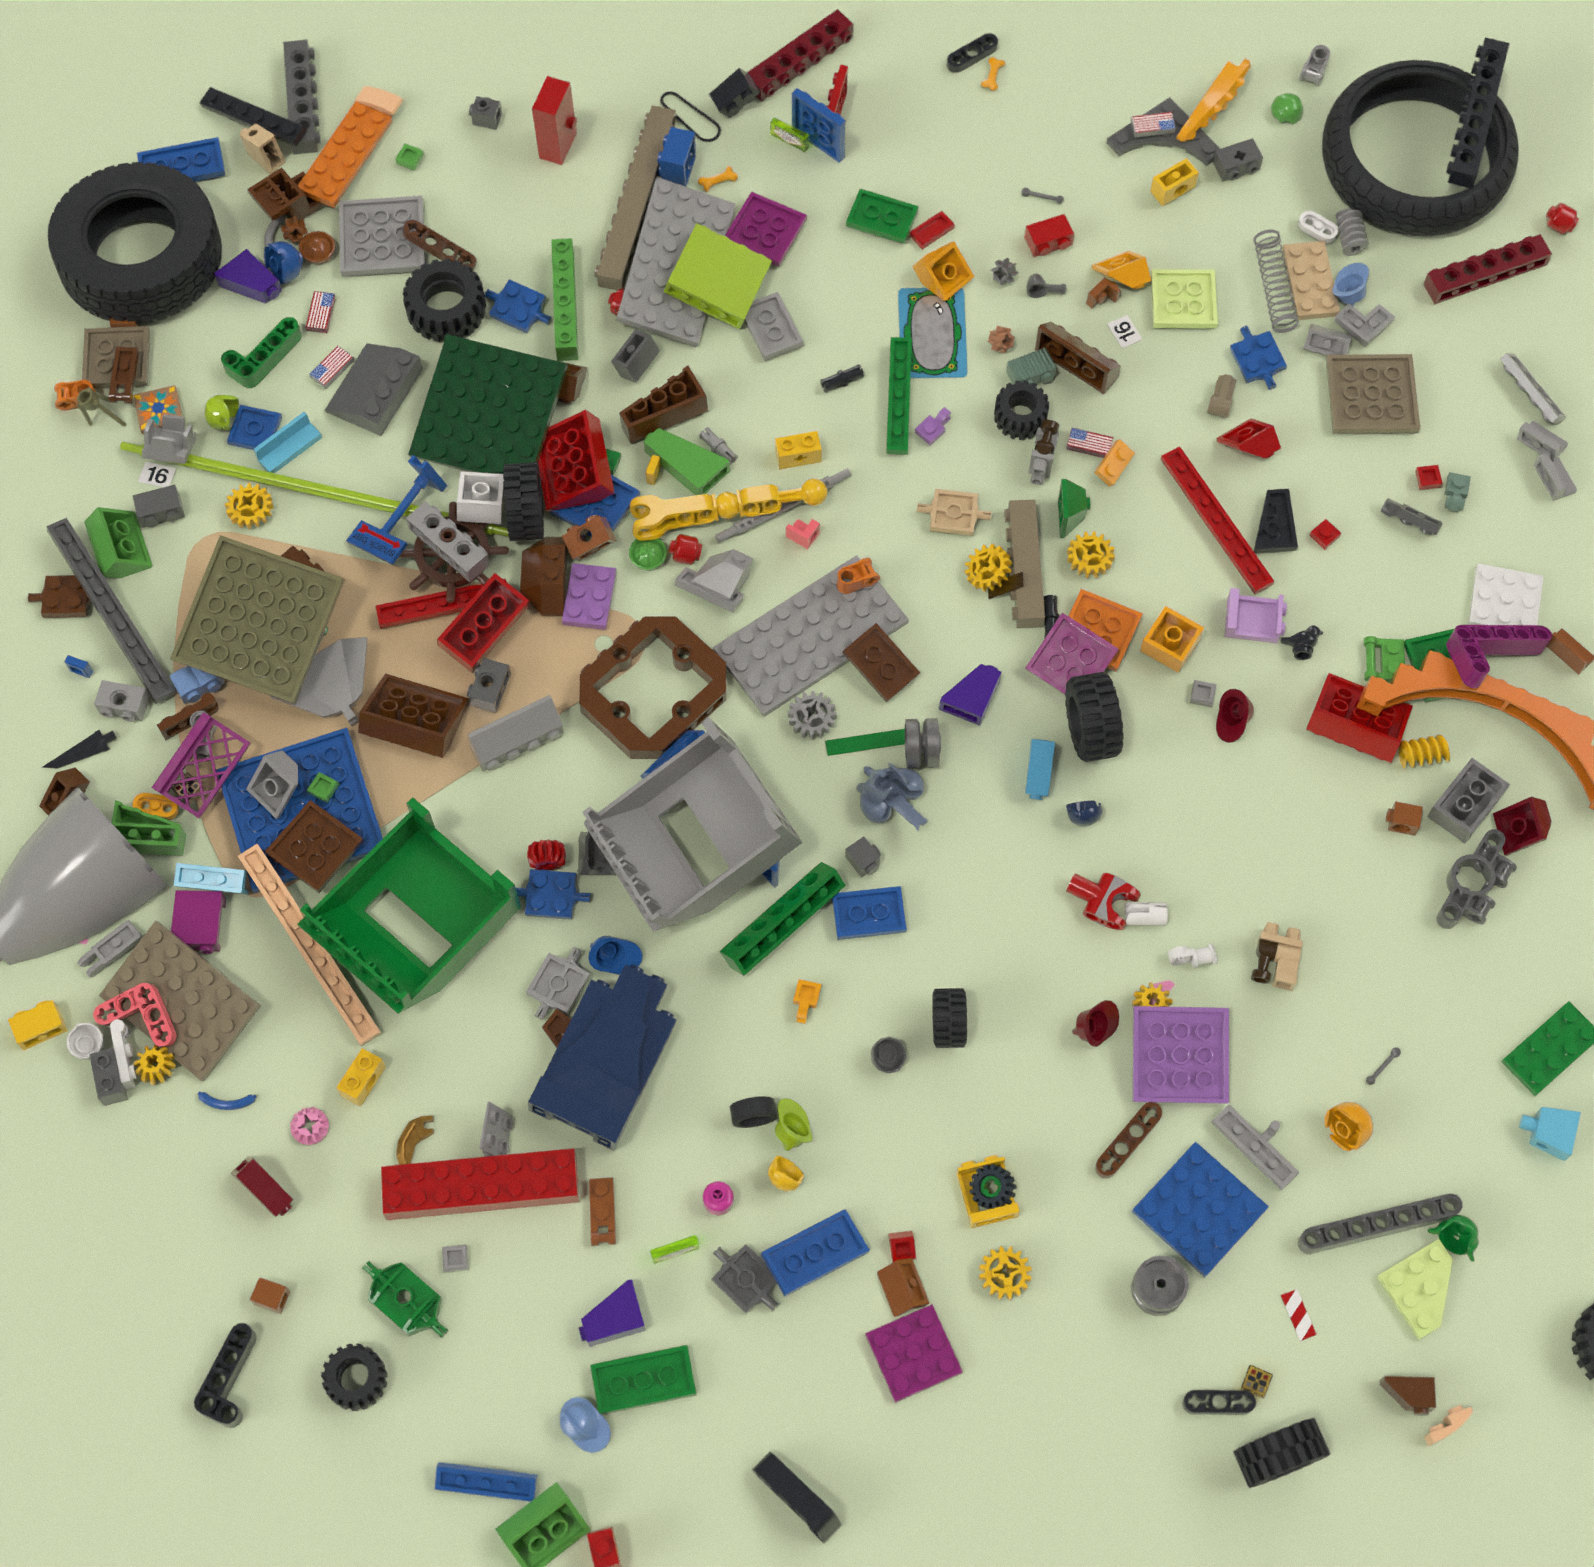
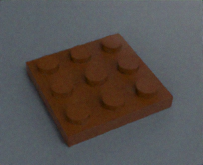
M310 800L267 848L265 853L317 893H320L363 844L364 840Z

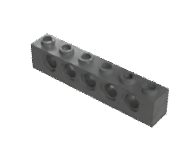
M308 39L283 42L288 120L303 125L307 130L297 147L291 145L293 155L318 152L317 144L321 143L319 131H316V127H319L320 124L318 114H315V110H318L317 97H314V93H317L316 81H313V77L316 76L315 65L311 61L315 60L314 49L309 47Z

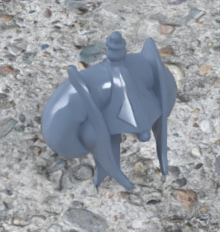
M888 763V768L873 770L871 767H864V773L870 778L866 783H859L856 787V790L861 793L860 807L864 816L873 823H883L889 819L892 807H894L899 814L919 831L920 825L924 826L927 823V819L913 809V806L906 799L915 800L923 794L924 782L921 776L909 768H896L892 763Z

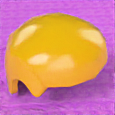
M776 1156L768 1167V1177L771 1183L779 1190L786 1192L794 1191L800 1186L804 1178L802 1171L782 1156Z

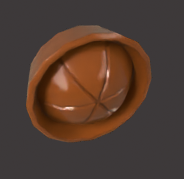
M322 231L306 234L299 243V252L302 257L315 265L328 262L332 258L335 249V241L332 236Z

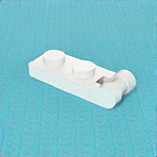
M117 1019L111 1023L110 1030L120 1081L127 1090L136 1087L134 1079H137L138 1076L135 1073V1065H131L130 1057H133V1050L131 1044L127 1043L126 1040L130 1031L122 1020Z

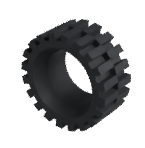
M538 462L504 464L503 487L509 541L543 539L544 514Z
M1315 1418L1306 1419L1269 1433L1233 1451L1248 1488L1276 1480L1331 1455Z

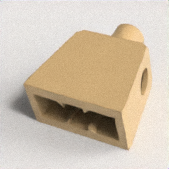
M254 124L249 129L244 128L241 130L239 136L248 155L265 171L271 174L285 163L277 140L272 133L258 124Z

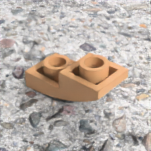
M364 86L355 99L356 102L388 115H394L403 102L401 97L393 93Z
M1462 1405L1448 1410L1449 1415L1443 1418L1445 1426L1442 1423L1429 1428L1431 1433L1424 1437L1427 1445H1433L1456 1431L1472 1414V1408L1463 1409Z

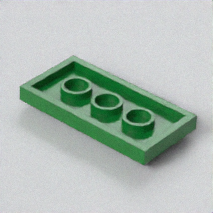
M1568 1001L1501 1062L1536 1096L1594 1044V1025Z
M687 1345L590 1365L597 1408L601 1415L697 1395Z

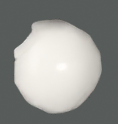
M79 1023L67 1036V1048L71 1055L80 1060L90 1059L89 1054L101 1051L104 1037L97 1026L91 1023Z

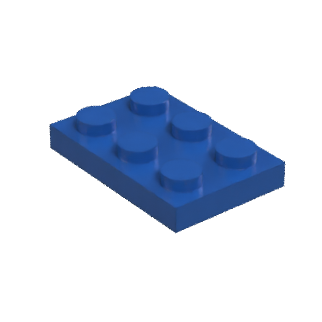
M901 886L840 892L832 898L837 940L906 933Z

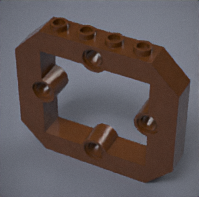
M644 616L640 621L633 622L629 627V631L624 635H619L614 640L613 645L607 650H602L597 659L592 664H587L580 674L579 705L581 713L630 759H658L687 730H695L726 701V662L676 616ZM658 637L672 650L673 665L679 671L693 669L708 685L690 702L685 700L676 702L672 707V718L653 736L648 738L631 722L630 707L626 702L618 700L610 703L598 690L619 671L628 670L632 660ZM683 654L689 656L686 659L679 658V656ZM618 655H624V656H626V657L623 658V659H617V658H615V657L618 656ZM620 712L625 714L621 718H617L614 716L615 714ZM682 712L689 714L684 718L678 716Z

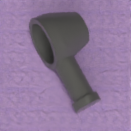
M1033 274L1028 279L1026 291L1028 296L1032 298L1043 297L1046 293H1061L1065 295L1066 284H1046L1040 274Z

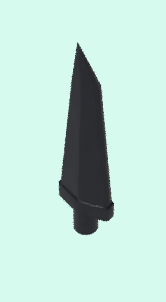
M97 730L42 768L58 769L101 752H106L110 750L107 743L117 739L113 730L102 735L100 730Z

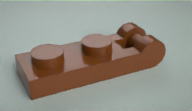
M613 1177L589 1179L591 1246H599V1243L616 1245ZM608 1227V1233H599V1228Z

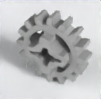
M811 691L810 696L803 692V698L796 696L795 703H790V711H788V718H791L789 719V725L794 726V733L801 731L802 738L809 734L810 739H813L815 734L822 738L823 731L829 734V727L835 726L834 719H836L837 714L834 712L835 704H830L831 698L823 699L822 692L815 696L814 691ZM821 707L826 710L827 715L821 710ZM797 715H799V718L803 720V723L799 721Z

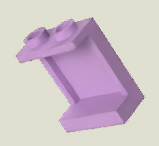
M1230 588L1227 597L1224 637L1278 643L1280 635L1284 636L1286 624L1282 622V616L1286 615L1287 603L1283 602L1284 595L1279 594L1278 599L1239 595V589Z

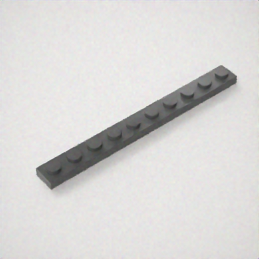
M64 518L46 526L48 534L155 704L176 695L173 685L68 519Z

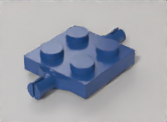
M510 279L499 294L490 289H487V292H485L486 298L495 301L489 315L497 321L525 333H528L531 326L537 320L547 325L551 322L552 317L541 312L547 300L546 295Z
M1243 326L1240 328V332L1244 339L1230 345L1232 355L1246 384L1255 380H1264L1268 390H1272V388L1274 389L1277 386L1272 376L1277 372L1286 370V362L1270 331L1259 335H1252L1249 327L1245 326L1244 328Z
M530 869L529 882L526 888L516 887L518 897H525L526 900L525 915L532 917L572 920L573 907L576 901L590 903L591 893L577 892L575 887L577 875L573 872Z

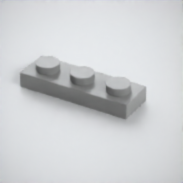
M685 567L675 581V586L732 613L743 601L744 594L739 591L730 601H727L691 584V579L697 572Z

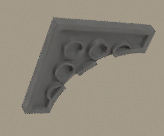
M1170 97L1143 115L1172 112L1176 128L1175 133L1134 138L1130 123L1108 137L1106 142L1119 157L1132 150L1142 148L1143 145L1156 144V146L1169 148L1176 146L1185 149L1186 153L1197 158L1205 166L1213 162L1215 150L1220 149L1201 128L1196 131V136L1191 140L1181 142L1176 138L1189 119V116Z

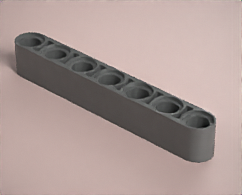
M1445 1194L1305 1229L1298 1238V1247L1305 1254H1314L1441 1223L1443 1220L1457 1215L1462 1210V1200L1455 1194ZM1444 1202L1452 1204L1454 1212L1446 1210ZM1421 1208L1428 1209L1431 1217H1425L1421 1213ZM1398 1214L1406 1215L1408 1223L1401 1222ZM1375 1219L1382 1220L1385 1224V1229L1378 1228L1375 1224ZM1358 1225L1362 1229V1234H1355L1351 1226ZM1333 1230L1337 1232L1339 1240L1331 1239L1328 1231ZM1305 1237H1313L1316 1241V1245H1308L1305 1241Z

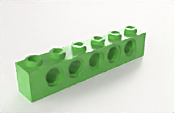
M572 238L551 239L557 361L578 360Z

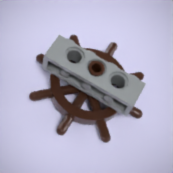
M425 501L406 518L408 528L417 536L414 549H404L398 558L415 557L421 574L409 584L411 590L418 589L428 580L435 585L447 587L446 600L448 603H453L455 601L456 587L467 585L476 579L484 585L489 580L483 572L489 566L490 555H507L509 548L507 546L489 547L487 536L483 530L491 523L457 521L456 502L452 501L449 503V516L443 517L436 506L433 505L431 507ZM474 538L479 542L478 547L472 541ZM424 557H439L430 566L424 559ZM447 563V574L437 572Z

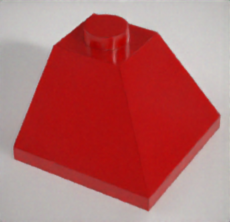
M1251 418L1216 438L1218 443L1261 458H1269L1274 455V452L1281 449L1274 425Z

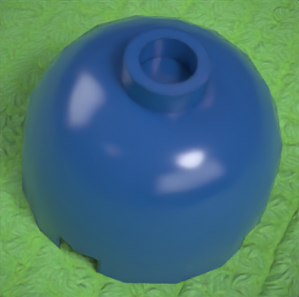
M279 241L267 244L268 246L264 248L266 268L271 269L273 275L279 280L280 285L295 280L299 276L303 263L301 253L287 242Z

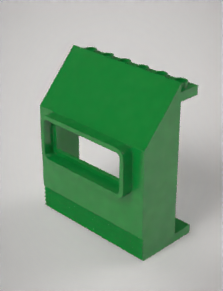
M413 797L406 803L409 813L312 910L307 903L300 909L303 918L297 924L397 1014L440 992L521 908L515 884L498 869L492 875L483 870L435 828L430 811ZM386 889L452 945L431 967H428L365 912Z

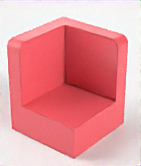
M798 519L793 526L788 524L786 527V537L806 549H809L820 533V523L813 519L809 524Z

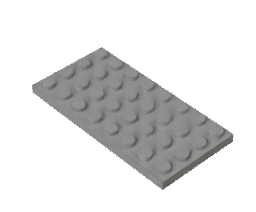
M656 177L616 321L697 347L706 313L663 291L696 223L708 227L719 235L725 236L730 226L735 203Z
M857 555L713 647V651L726 662L727 670L764 717L850 662L842 653L843 650L875 623L888 636L908 624L909 619L879 582L850 594H843L838 591L836 587L838 571L842 567L858 562L860 558ZM843 579L845 582L851 581L850 579Z

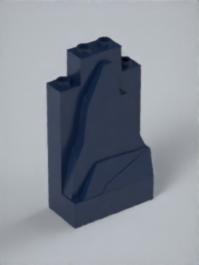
M624 965L613 989L609 988L610 985L603 980L598 979L596 982L591 979L543 1077H540L528 1101V1111L547 1120H550L552 1117L592 1136L594 1142L615 1151L677 1021V1019L673 1018L674 1015L663 1009L661 1011L657 1010L668 984L664 983L665 980L657 975L649 976L644 974V970L636 965Z

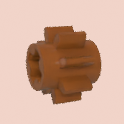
M296 216L289 219L285 218V225L280 226L281 231L284 232V239H290L293 244L301 241L304 234H308L304 220L299 221Z

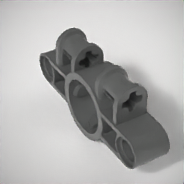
M1489 830L1480 841L1475 852L1457 859L1448 872L1446 884L1450 894L1436 917L1438 925L1442 928H1453L1461 916L1477 924H1485L1489 910L1493 909L1496 904L1487 894L1493 885L1505 888L1508 884L1509 876L1517 869L1514 862L1499 854L1505 843V836L1500 830ZM1488 840H1493L1497 846L1491 845ZM1461 867H1472L1478 873H1482L1485 878V884L1480 891H1470L1469 888L1462 887L1459 884L1456 875ZM1444 912L1451 913L1454 919L1446 917Z

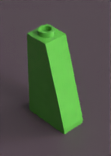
M661 428L649 433L644 439L645 453L650 457L653 455L660 456L661 466L694 495L706 494L730 472V461Z

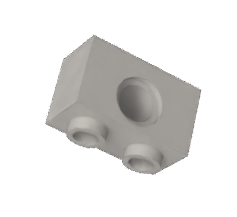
M102 680L94 705L102 716L108 718L117 716L129 722H134V720L143 721L150 696L145 688ZM126 700L124 704L117 705L120 701Z

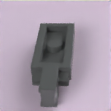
M1389 498L1386 499L1381 509V512L1387 516H1398L1403 523L1407 525L1414 524L1428 535H1432V533L1437 535L1443 524L1427 514Z

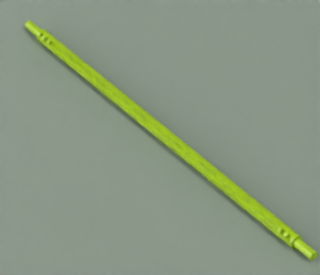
M124 441L121 442V450L138 453L142 457L144 444L137 445ZM191 454L186 464L168 462L393 513L401 503L396 500ZM410 504L403 515L409 516L419 506ZM440 511L443 517L449 516V512ZM492 523L483 530L488 535L498 534L508 537L506 527L497 526Z

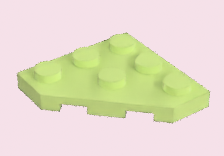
M1439 1239L1377 1276L1418 1340L1438 1329L1442 1323L1453 1259Z

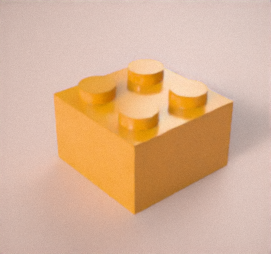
M1165 606L1143 639L1140 651L1179 673L1200 641L1204 627Z

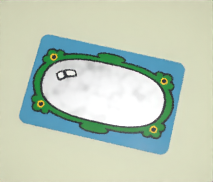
M901 288L898 291L899 336L912 338L910 378L965 377L967 375L964 290L960 288L946 301H942L928 288Z

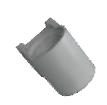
M1317 45L1313 48L1299 76L1300 80L1306 79L1319 86L1330 56V49L1327 46Z

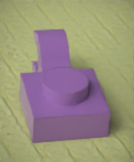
M944 407L935 419L929 415L915 428V433L931 446L945 433L943 425L951 419L949 416L951 412Z

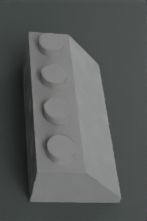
M548 695L469 733L468 738L471 751L482 771L487 769L491 771L499 767L500 763L506 760L512 761L521 755L520 753L526 750L533 751L547 740H556L564 732L563 724L553 700Z

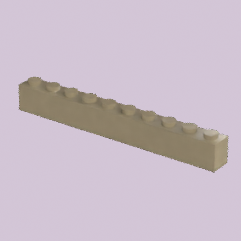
M652 105L650 112L645 115V128L640 130L639 146H635L633 158L635 159L633 163L629 164L628 180H624L622 187L623 195L622 197L619 196L617 201L618 211L617 214H613L611 221L612 229L611 231L608 230L606 235L607 245L606 248H602L600 254L601 263L595 269L594 276L597 278L598 287L612 290L624 288L656 177L659 178L660 164L657 163L658 154L660 151L663 152L665 134H669L671 127L675 128L676 110Z

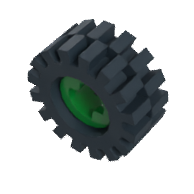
M984 1165V1169L978 1168L976 1170L978 1174H973L971 1177L974 1181L969 1183V1186L972 1187V1190H969L970 1194L974 1196L972 1199L979 1206L987 1209L1005 1206L1006 1203L1011 1204V1196L1015 1198L1016 1193H1013V1189H1017L1016 1185L1013 1184L1015 1179L1010 1176L1011 1173L996 1165ZM990 1182L998 1185L996 1192L993 1194L987 1188Z

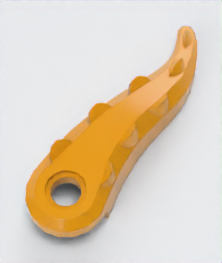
M1245 58L1239 66L1229 61L1226 63L1176 136L1179 141L1185 142L1186 140L1193 139L1199 128L1207 127L1209 120L1215 121L1217 113L1221 110H1226L1227 102L1231 101L1234 96H1237V88L1245 83L1243 78L1251 68L1248 59Z

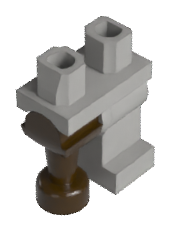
M1044 420L1041 428L1038 427L1035 450H1032L1028 472L1032 474L1030 482L1033 484L1043 485L1045 477L1050 478L1059 435V424L1056 421Z

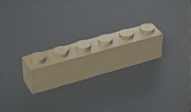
M1010 500L1008 509H1004V521L1009 523V528H1006V541H1010V548H1007V553L1012 561V567H1009L1012 572L1009 573V576L1023 572L1024 583L1023 587L1010 591V599L1015 601V607H1012V620H1016L1017 628H1040L1044 625L1045 612L1035 500Z

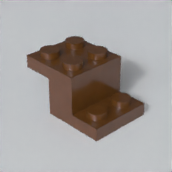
M281 167L247 189L249 195L272 222L284 214L288 218L296 216L300 221L325 205L306 197L305 193L299 188L298 185L305 176L304 171L291 178Z

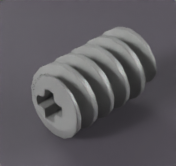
M1342 209L1336 213L1343 254L1346 256L1359 254L1362 249L1368 246L1367 234L1365 233L1366 228L1363 225L1364 219L1361 218L1362 212L1360 210Z

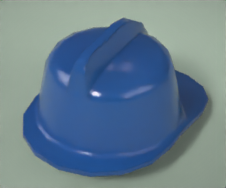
M607 935L599 937L590 945L591 949L588 960L590 965L598 971L620 975L624 965H636L639 967L642 962L641 949L636 943Z

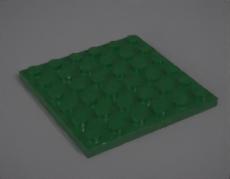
M446 334L408 455L410 457L414 455L420 460L467 472L503 474L504 464L538 462L568 365L564 362Z

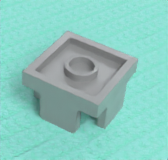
M163 414V428L154 427V420L149 419L144 429L145 444L142 449V458L186 464L196 441V432H193V426L187 425L185 429V418L183 416Z

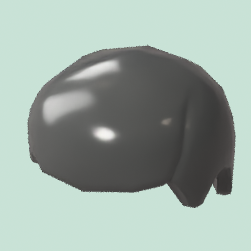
M892 1037L881 1038L871 1049L872 1064L881 1072L887 1074L898 1072L906 1061L905 1047L898 1039Z

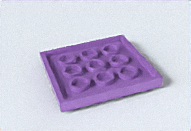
M1133 1006L1132 1102L1229 1103V1008Z

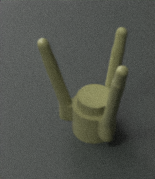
M90 387L78 394L77 401L79 404H77V408L81 410L90 426L93 423L86 409L94 411L97 408L122 426H126L124 421L100 404L99 399L109 402V397L93 391Z

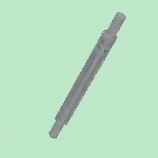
M847 468L831 477L826 476L820 480L824 482L828 490L833 488L834 484L850 477L851 472ZM804 501L782 503L781 509L776 513L743 518L733 523L732 527L716 534L715 538L720 543L735 534L740 535Z

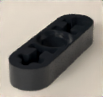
M986 33L950 53L947 57L948 70L953 73H959L995 53L998 48L997 36L992 33ZM969 50H975L978 52V54L976 56H970L967 54V52Z
M1191 1390L1184 1396L1182 1405L1184 1410L1192 1415H1247L1255 1408L1256 1399L1251 1392L1246 1390ZM1205 1395L1209 1396L1207 1400L1208 1409H1205L1206 1404H1198L1196 1409L1193 1408L1192 1404H1188L1192 1396H1196L1197 1401H1204L1206 1399ZM1222 1396L1226 1401L1225 1408L1216 1409L1212 1404L1213 1397ZM1230 1396H1233L1232 1401H1240L1242 1396H1244L1246 1401H1250V1404L1246 1409H1243L1241 1404H1234V1410H1231Z

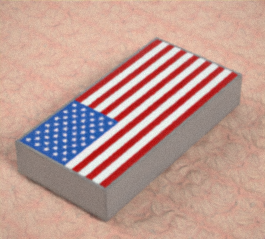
M1172 112L1131 116L1134 138L1175 133L1176 128Z
M337 345L309 376L323 388L327 389L355 361L354 357Z

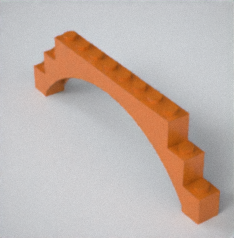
M1431 650L1423 659L1419 670L1411 665L1400 663L1390 683L1382 678L1371 676L1364 686L1357 708L1376 716L1388 707L1410 700L1455 698L1481 703L1499 709L1521 720L1549 741L1565 758L1584 787L1590 801L1589 808L1594 810V746L1591 745L1594 736V720H1591L1590 717L1570 711L1567 707L1556 705L1544 697H1538L1523 688H1517L1502 679H1496L1489 675L1486 676L1480 687L1470 688L1463 683L1452 659Z

